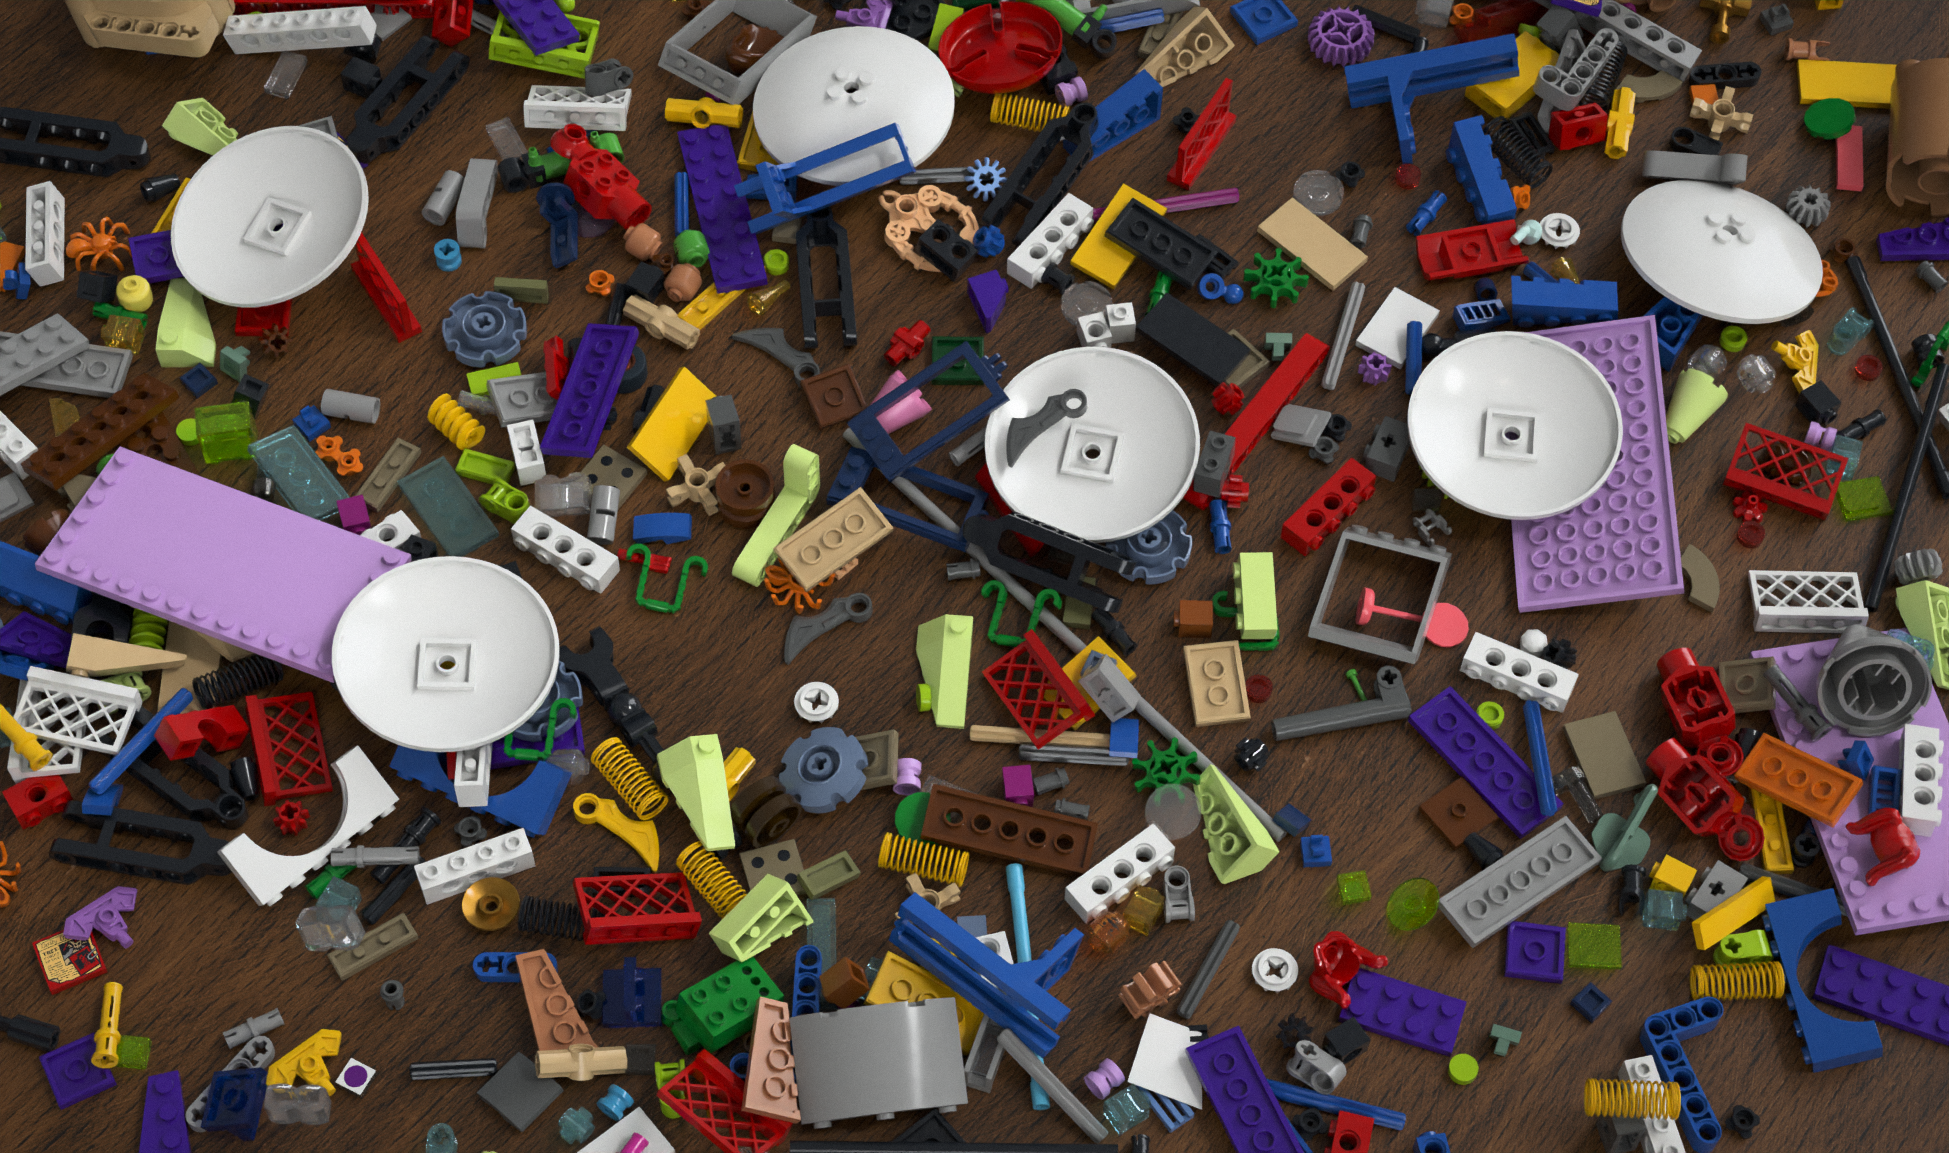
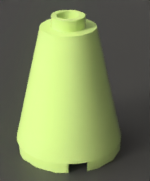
M1690 368L1686 372L1682 370L1679 374L1666 413L1669 442L1674 444L1685 442L1728 398L1726 389L1722 385L1719 388L1712 383L1714 378L1710 375Z

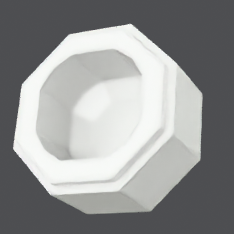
M1538 629L1527 630L1520 639L1521 651L1536 657H1540L1543 654V648L1548 645L1547 636Z

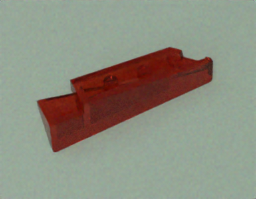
M1502 0L1473 10L1475 21L1454 26V32L1461 44L1513 33L1516 36L1519 34L1518 28L1520 23L1535 26L1549 9L1534 0Z

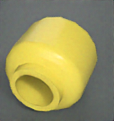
M138 275L127 276L116 287L119 304L125 309L142 313L152 305L153 294L145 278Z

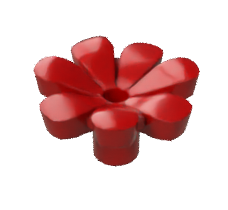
M1743 492L1741 497H1736L1732 501V504L1737 507L1732 514L1735 518L1743 515V522L1746 524H1750L1752 518L1756 523H1760L1763 520L1762 513L1767 512L1768 506L1766 503H1761L1762 497L1760 495H1750L1749 492Z

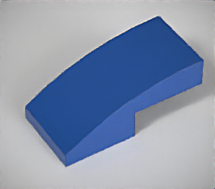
M653 513L634 516L633 540L637 544L663 540L666 544L691 540L692 516L687 513Z
M1120 718L1113 723L1111 721L1109 756L1137 758L1138 719Z
M111 784L101 795L96 794L89 787L82 802V813L111 815L114 806L118 807L123 792V784Z

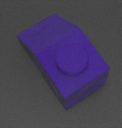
M997 270L968 278L967 294L986 333L991 332L1005 306L1006 293L1009 292L1005 278L1001 279Z

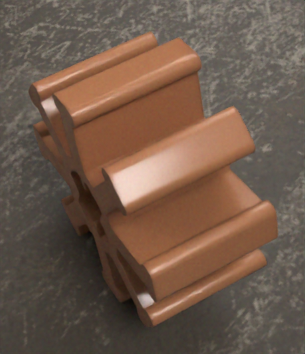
M1162 961L1159 965L1156 962L1150 965L1143 975L1139 972L1133 976L1132 979L1134 981L1122 986L1120 989L1121 993L1118 996L1134 1019H1138L1141 1015L1143 1017L1149 1015L1156 1006L1162 1007L1167 1004V998L1178 994L1182 983L1166 961Z

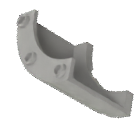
M955 997L924 999L910 1003L903 1001L839 1009L836 1012H819L789 1018L801 1124L814 1123V1129L832 1127L831 1121L871 1115H876L877 1120L895 1118V1112L939 1108V1113L957 1111L956 1105L968 1104Z

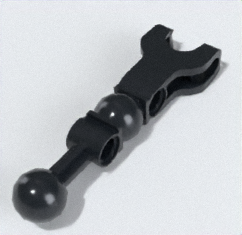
M94 592L91 603L75 613L71 642L73 633L86 636L103 633L108 635L113 641L128 643L131 621L128 615L121 609L122 603Z
M596 627L589 631L592 650L588 653L576 654L566 645L560 646L559 661L564 663L565 673L574 672L577 675L580 684L586 686L604 710L607 711L610 721L616 726H620V732L631 747L637 745L642 747L653 763L651 775L654 781L660 787L666 788L662 781L657 761V754L664 751L654 737L658 734L657 727L651 716L642 708L639 699L632 693H629V687L614 667L613 642L601 627Z

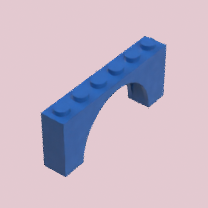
M398 745L389 766L398 770L397 776L408 781H412L413 778L422 781L421 787L432 792H436L437 789L446 792L445 798L458 803L454 788L455 780L448 779L446 752L421 751ZM539 760L531 775L521 785L504 794L488 796V806H474L469 809L483 815L486 812L496 815L494 820L506 826H510L511 823L518 825L520 829L524 828L527 836L534 838L536 834L546 835L572 772L548 761Z
M1831 888L1765 904L1766 914L1761 915L1765 932L1771 931L1773 941H1769L1773 958L1779 957L1783 968L1785 984H1787L1789 993L1785 994L1789 1011L1795 1010L1797 1020H1793L1796 1036L1797 1038L1803 1037L1805 1047H1801V1052L1805 1065L1811 1064L1813 1073L1883 1057V1046L1875 1020L1864 1022L1846 1021L1822 1012L1808 1000L1797 979L1798 963L1809 943L1824 931L1842 925L1841 911L1834 889Z

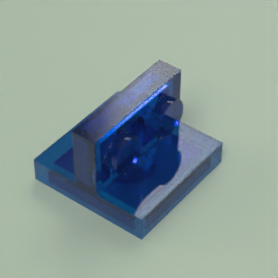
M624 957V969L603 970V992L607 996L606 1001L603 1002V1028L662 1026L661 968L638 967L636 957Z
M261 1067L214 1072L201 1128L207 1132L227 1130L243 1141H254L267 1088L265 1083L268 1072Z

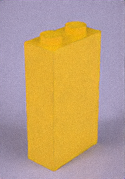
M1524 31L1516 38L1520 76L1466 87L1465 97L1494 118L1504 116L1508 120L1536 95L1533 85L1540 69L1545 65L1556 66L1558 61V52L1550 49L1527 31Z

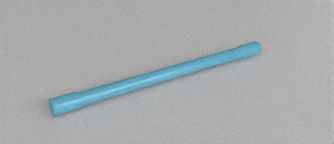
M1014 863L1006 866V876L1011 899L1017 961L1021 963L1032 961L1024 896L1023 866ZM1027 1010L1028 1013H1030L1032 1016L1039 1020L1038 1017H1036L1034 1014ZM1032 1051L1038 1057V1059L1044 1064L1043 1058L1036 1054L1034 1051ZM1031 1077L1030 1088L1033 1109L1040 1111L1050 1108L1049 1094Z

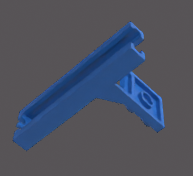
M1514 33L1344 66L1351 109L1391 101L1403 165L1413 164L1412 154L1416 153L1409 111L1415 96L1520 76L1518 49Z
M892 123L795 162L780 165L768 162L757 164L756 168L759 176L734 185L738 198L764 189L770 203L771 213L747 222L751 234L756 233L757 235L916 173L912 159L908 154V147L905 146L899 124ZM894 137L899 144L904 161L794 203L790 192L786 191L784 185L785 180Z
M916 892L901 904L898 912L900 919L894 922L896 927L892 930L889 938L891 943L1002 1028L1011 1029L1028 1048L1040 1057L1044 1058L1057 1045L1060 1036L1028 1013L1027 1010L1053 1030L1058 1027L1061 1021L1065 1022L1071 1010L1047 991L1070 970L1084 936L1082 932L1074 928L1067 936L1062 934L1055 942L1051 951L1046 949L1038 960L1010 964ZM908 920L916 924L919 928H921L923 931H925L927 934H929L931 937L937 940L940 944H942L944 947H946L948 950H950L952 953L958 956L961 960H963L965 963H967L969 966H971L973 969H975L977 972L983 975L986 979H988L990 982H992L994 985H996L998 988L1004 991L1007 995L999 991L996 987H994L992 984H990L988 981H986L984 978L978 975L975 971H973L971 968H969L967 965H965L963 962H961L959 959L953 956L950 952H948L946 949H944L942 946H940L938 943L932 940L929 936H927L925 933H923L921 930H919L917 927L911 924Z

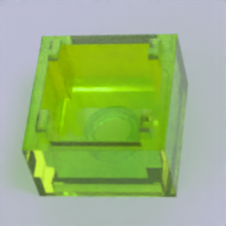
M249 401L195 408L196 435L206 463L218 464L221 461L253 459V457H259L258 430Z

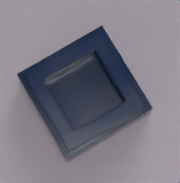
M201 363L179 378L181 384L197 399L218 384L217 379Z
M1288 804L1275 814L1273 821L1295 837L1308 827L1311 819L1291 804Z
M1590 982L1571 1000L1570 1005L1592 1024L1611 1005L1612 1000Z

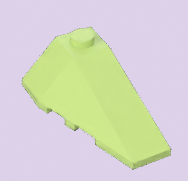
M204 98L176 102L162 125L174 140L210 155H215L222 148L236 141L238 135L234 128L229 129L224 124L225 117Z
M186 278L171 279L157 333L155 350L161 367H195L201 363L204 367H214L216 342L202 294L191 286Z
M1927 580L1896 588L1897 609L1900 611V615L1920 654L1924 657L1937 687L1949 690V588Z
M945 614L918 626L916 654L920 662L924 682L931 689V709L936 727L964 729L973 636V616Z
M718 735L690 736L658 753L657 761L662 781L666 788H670L676 797L678 807L683 809L691 821L690 826L706 851L734 849V832L724 762Z
M1210 764L1200 775V785L1193 784L1198 810L1199 813L1203 814L1205 822L1204 838L1209 841L1211 851L1208 853L1209 863L1220 882L1227 884L1262 871L1279 853V850L1265 827L1218 769Z

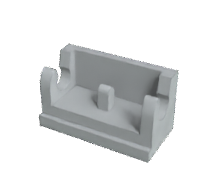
M1107 654L1102 656L1094 667L1092 665L1088 666L1082 677L1078 680L1112 723L1133 711L1141 696Z

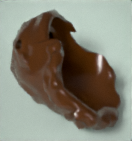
M742 24L738 30L739 33L732 38L726 48L725 59L732 71L741 76L784 37L778 34L776 30H770L767 26L763 28L754 24L746 26Z

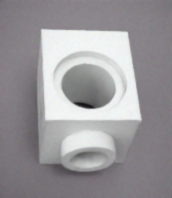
M1132 302L1106 305L1105 320L1112 335V344L1133 342L1136 321Z
M1103 312L1078 317L1077 335L1082 347L1111 348L1112 335Z

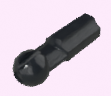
M1495 328L1456 331L1453 337L1441 338L1435 333H1428L1422 337V355L1433 359L1447 348L1462 340L1497 331Z
M0 1013V1031L6 1032L9 1040L46 1052H51L57 1046L61 1032L59 1026L20 1014L11 1019L2 1016Z

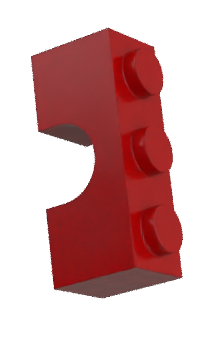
M234 705L217 706L212 709L168 715L161 720L154 737L171 761L193 757L203 739L210 742L216 752L240 748L250 728Z

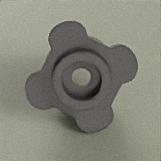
M1319 437L1316 445L1309 450L1308 454L1312 459L1318 458L1325 464H1331L1334 459V453L1339 450V445L1329 437Z
M478 816L466 817L454 826L455 833L460 835L461 844L465 847H469L473 842L484 840L487 837V831L481 827V820Z

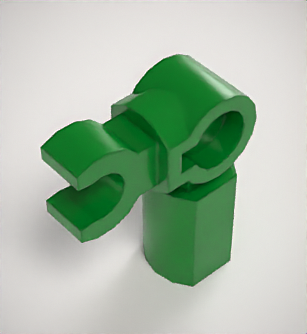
M667 1001L662 1007V1022L665 1026L671 1028L673 1035L686 1055L698 1051L702 1047L701 1043L675 1012L677 1001Z

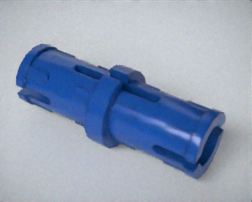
M1435 190L1425 204H1421L1417 208L1416 215L1406 225L1409 233L1412 234L1417 229L1414 232V236H1418L1429 222L1434 221L1438 210L1447 202V197L1444 193L1441 192L1436 197L1439 191Z
M1221 499L1213 500L1209 503L1212 519L1210 531L1214 536L1215 553L1227 554L1232 551L1230 540L1231 522L1227 517L1226 501Z

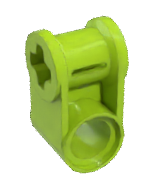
M495 478L493 486L489 491L479 497V502L485 509L501 516L512 524H515L530 506L527 495L524 492L512 487L500 478Z
M1752 930L1746 933L1729 934L1721 939L1719 946L1714 951L1713 960L1715 964H1720L1721 966L1724 963L1727 965L1739 963L1741 965L1742 963L1748 964L1749 962L1753 964L1755 962L1760 964L1765 962L1767 964L1768 961L1773 960V955L1765 931Z
M680 1059L676 1063L661 1064L659 1061L655 1062L658 1090L685 1069L684 1059ZM671 1090L669 1092L676 1098L685 1099L684 1091ZM659 1098L661 1111L666 1117L671 1119L681 1117Z

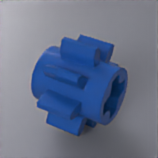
M990 225L989 228L983 226L976 231L973 237L974 247L978 250L977 254L988 258L989 255L995 257L1003 250L1005 245L1004 235L1000 233L999 228Z

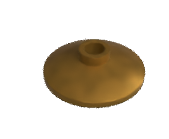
M488 877L476 881L467 889L462 900V910L466 920L475 928L484 931H495L506 927L515 919L520 908V899L515 887L510 882L497 877ZM491 905L497 906V909L494 911L487 910Z

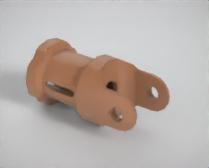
M1787 38L1784 47V58L1787 61L1791 60V58L1830 61L1829 58L1818 57L1815 49L1816 46H1829L1830 42L1818 40L1800 42Z

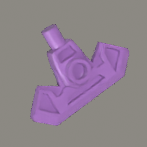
M866 0L869 9H850L849 12L837 10L835 20L844 21L849 27L863 26L886 29L893 3L890 0Z
M117 886L66 918L63 932L64 937L86 941L89 939L94 927L111 941L117 940L125 949L130 947L134 941L127 934V926L119 912L134 911L137 889Z

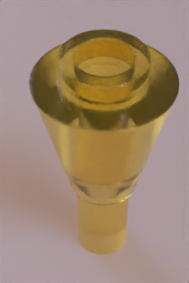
M1561 257L1552 263L1551 266L1553 268L1550 270V273L1558 280L1562 278L1569 279L1575 284L1580 283L1572 258L1566 259Z
M783 280L774 287L771 286L750 292L747 296L749 309L753 313L764 315L779 295L790 289L789 282Z

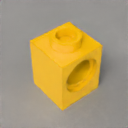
M1666 854L1662 863L1656 861L1649 874V877L1653 878L1649 889L1681 904L1697 870Z

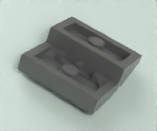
M518 1052L477 1094L482 1101L498 1111L506 1122L520 1132H523L564 1090L552 1078H538L536 1076L535 1063Z

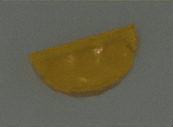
M49 398L55 436L57 437L70 428L73 423L79 421L81 417L75 405L65 402L61 398Z

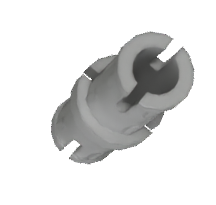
M275 1008L257 1018H247L246 1023L222 1033L229 1048L233 1049L235 1046L285 1024L278 1008Z

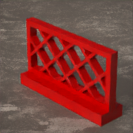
M1226 78L1178 147L1177 161L1167 174V181L1189 191L1236 122L1237 115L1229 112L1233 80Z
M361 232L355 244L358 261L350 264L351 269L398 343H401L421 333V325Z
M1745 423L1723 485L1742 492H1749L1751 495L1758 494L1762 499L1826 520L1849 458ZM1748 431L1758 434L1763 444L1750 449L1746 441ZM1776 442L1784 443L1789 453L1776 458L1770 445ZM1744 445L1746 451L1741 453L1742 447ZM1766 447L1772 460L1758 465L1753 453ZM1802 451L1810 452L1814 462L1802 467L1795 454ZM1749 455L1754 465V468L1748 471L1735 468L1738 459ZM1791 456L1797 469L1784 474L1778 462ZM1832 460L1841 464L1838 472L1827 476L1821 463ZM1774 464L1780 477L1769 480L1764 477L1761 469ZM1817 465L1823 478L1810 483L1804 471ZM1800 473L1806 486L1799 489L1792 488L1787 478ZM1835 478L1834 483H1833V486H1832V484H1831V482H1830V479ZM1826 482L1830 490L1828 499L1816 496L1812 487Z
M1033 629L1023 635L1026 639L1024 642L983 670L982 673L1039 750L1082 718L1086 722L1095 716V713ZM1028 651L1030 654L1028 664H1016L1017 657ZM999 670H1008L1005 681L992 678V675ZM1014 670L1026 671L1023 682L1012 681ZM1032 671L1043 672L1041 683L1029 682ZM1010 687L1021 688L1019 699L1007 698ZM1027 689H1039L1037 700H1025ZM1046 690H1057L1055 702L1043 701ZM1023 706L1035 707L1032 718L1021 717ZM1041 707L1053 708L1051 719L1039 718ZM1059 708L1072 710L1073 714L1068 718L1057 720ZM1049 725L1047 733L1037 739L1034 735L1036 726Z
M313 692L257 699V695L245 696V712L248 727L250 728L249 732L257 764L264 807L276 805V800L331 792L332 783ZM308 701L309 709L304 715L291 709L295 703ZM276 706L282 712L276 719H273L265 714L264 708ZM286 714L299 720L292 729L280 723ZM303 723L314 729V733L309 739L297 733ZM275 727L287 734L281 743L270 738V734ZM292 737L304 744L297 753L285 747ZM308 747L319 753V757L314 763L302 757V754ZM280 751L292 758L286 767L281 766L274 760ZM297 761L309 768L302 777L289 771ZM314 771L324 777L325 783L313 785L306 780ZM285 775L297 782L292 789L280 790L279 783Z
M683 872L574 878L572 883L585 928L583 933L585 945L696 938L702 923L700 912H695ZM678 882L680 890L676 894L664 887L666 883ZM639 884H647L654 890L650 895H647L636 887ZM618 885L625 889L626 892L621 897L609 888ZM582 887H592L599 893L595 898H592L583 891ZM658 892L671 900L666 906L654 899ZM630 894L644 901L639 908L626 900ZM603 895L616 902L611 909L599 902ZM677 903L686 910V913H676L670 908ZM649 904L661 913L649 915L643 909ZM622 906L633 913V915L621 916L615 911ZM595 908L603 913L605 917L591 918L589 911Z
M706 1049L698 1053L695 1061L660 1088L656 1095L725 1153H741L738 1150V1146L751 1147L752 1153H767L775 1145L779 1146L785 1141L793 1125L791 1122L741 1111L745 1082ZM692 1075L703 1085L690 1084L688 1076ZM671 1090L684 1091L685 1099H676L669 1092ZM690 1092L704 1093L705 1101L691 1100ZM711 1094H715L724 1103L711 1102ZM693 1109L706 1110L707 1118L698 1117L693 1113ZM713 1110L726 1112L727 1120L714 1119ZM733 1112L738 1113L747 1122L734 1121ZM715 1127L729 1128L730 1137L721 1136L716 1132ZM735 1129L749 1130L750 1139L737 1138ZM755 1131L761 1132L769 1140L756 1139Z

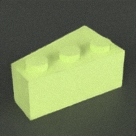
M1273 552L1240 553L1237 562H1233L1234 602L1238 608V613H1236V630H1240L1241 639H1274L1278 628Z
M767 874L709 932V935L723 954L743 962L770 947L771 942L780 937L786 938L793 934L792 931L803 924L808 926L814 921L790 884Z

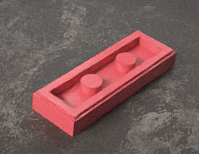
M1852 125L1849 133L1835 139L1836 189L1862 192L1864 187L1862 126Z

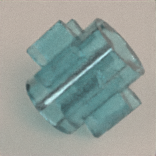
M583 1106L578 1111L572 1107L569 1108L558 1122V1125L562 1128L559 1131L560 1136L570 1145H572L575 1139L579 1143L585 1142L595 1129V1125L591 1123L594 1120L593 1114Z

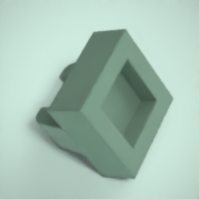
M1266 333L1264 337V350H1271L1272 361H1282L1284 350H1290L1292 345V333Z
M226 346L220 351V370L240 382L244 374H247V367L250 361L245 357L250 354V351L243 346L234 350Z
M1493 1024L1489 1038L1497 1040L1494 1054L1505 1057L1509 1044L1516 1046L1519 1044L1522 1032Z

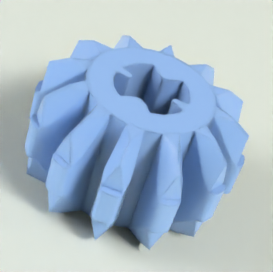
M988 157L984 159V166L982 167L977 159L974 163L978 170L970 166L967 168V171L974 176L964 177V180L967 182L973 181V184L969 185L966 189L967 191H971L974 188L977 189L973 195L975 199L979 196L980 192L983 193V201L988 200V192H990L994 199L997 195L994 189L1000 191L1002 188L998 183H1005L1008 179L1006 177H999L1006 169L1001 168L996 171L995 168L998 166L999 161L995 160L991 167L989 166ZM989 173L992 176L990 180H993L992 184L987 183L984 186L980 183L982 179H979L980 174L985 176Z

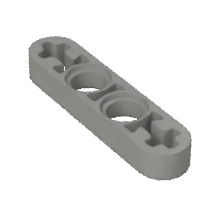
M257 1036L251 1039L189 1106L185 1117L192 1130L196 1132L209 1130L275 1057V1049L269 1038ZM257 1047L261 1049L265 1047L267 1052L264 1055L262 1053L257 1054L255 1049ZM249 1057L251 1061L254 1060L256 1065L253 1066L246 1058ZM245 1066L249 1069V1073L245 1078L236 1079L233 1077V1072L236 1068ZM224 1088L229 1091L227 1098L223 1101H215L212 1098L217 1089ZM207 1101L209 1102V1104H210L213 1108H215L214 1111H212L211 1107H209V1108L207 1107V1105H206V1102H207ZM197 1113L200 1115L205 1114L206 1119L204 1121H196L194 1116Z

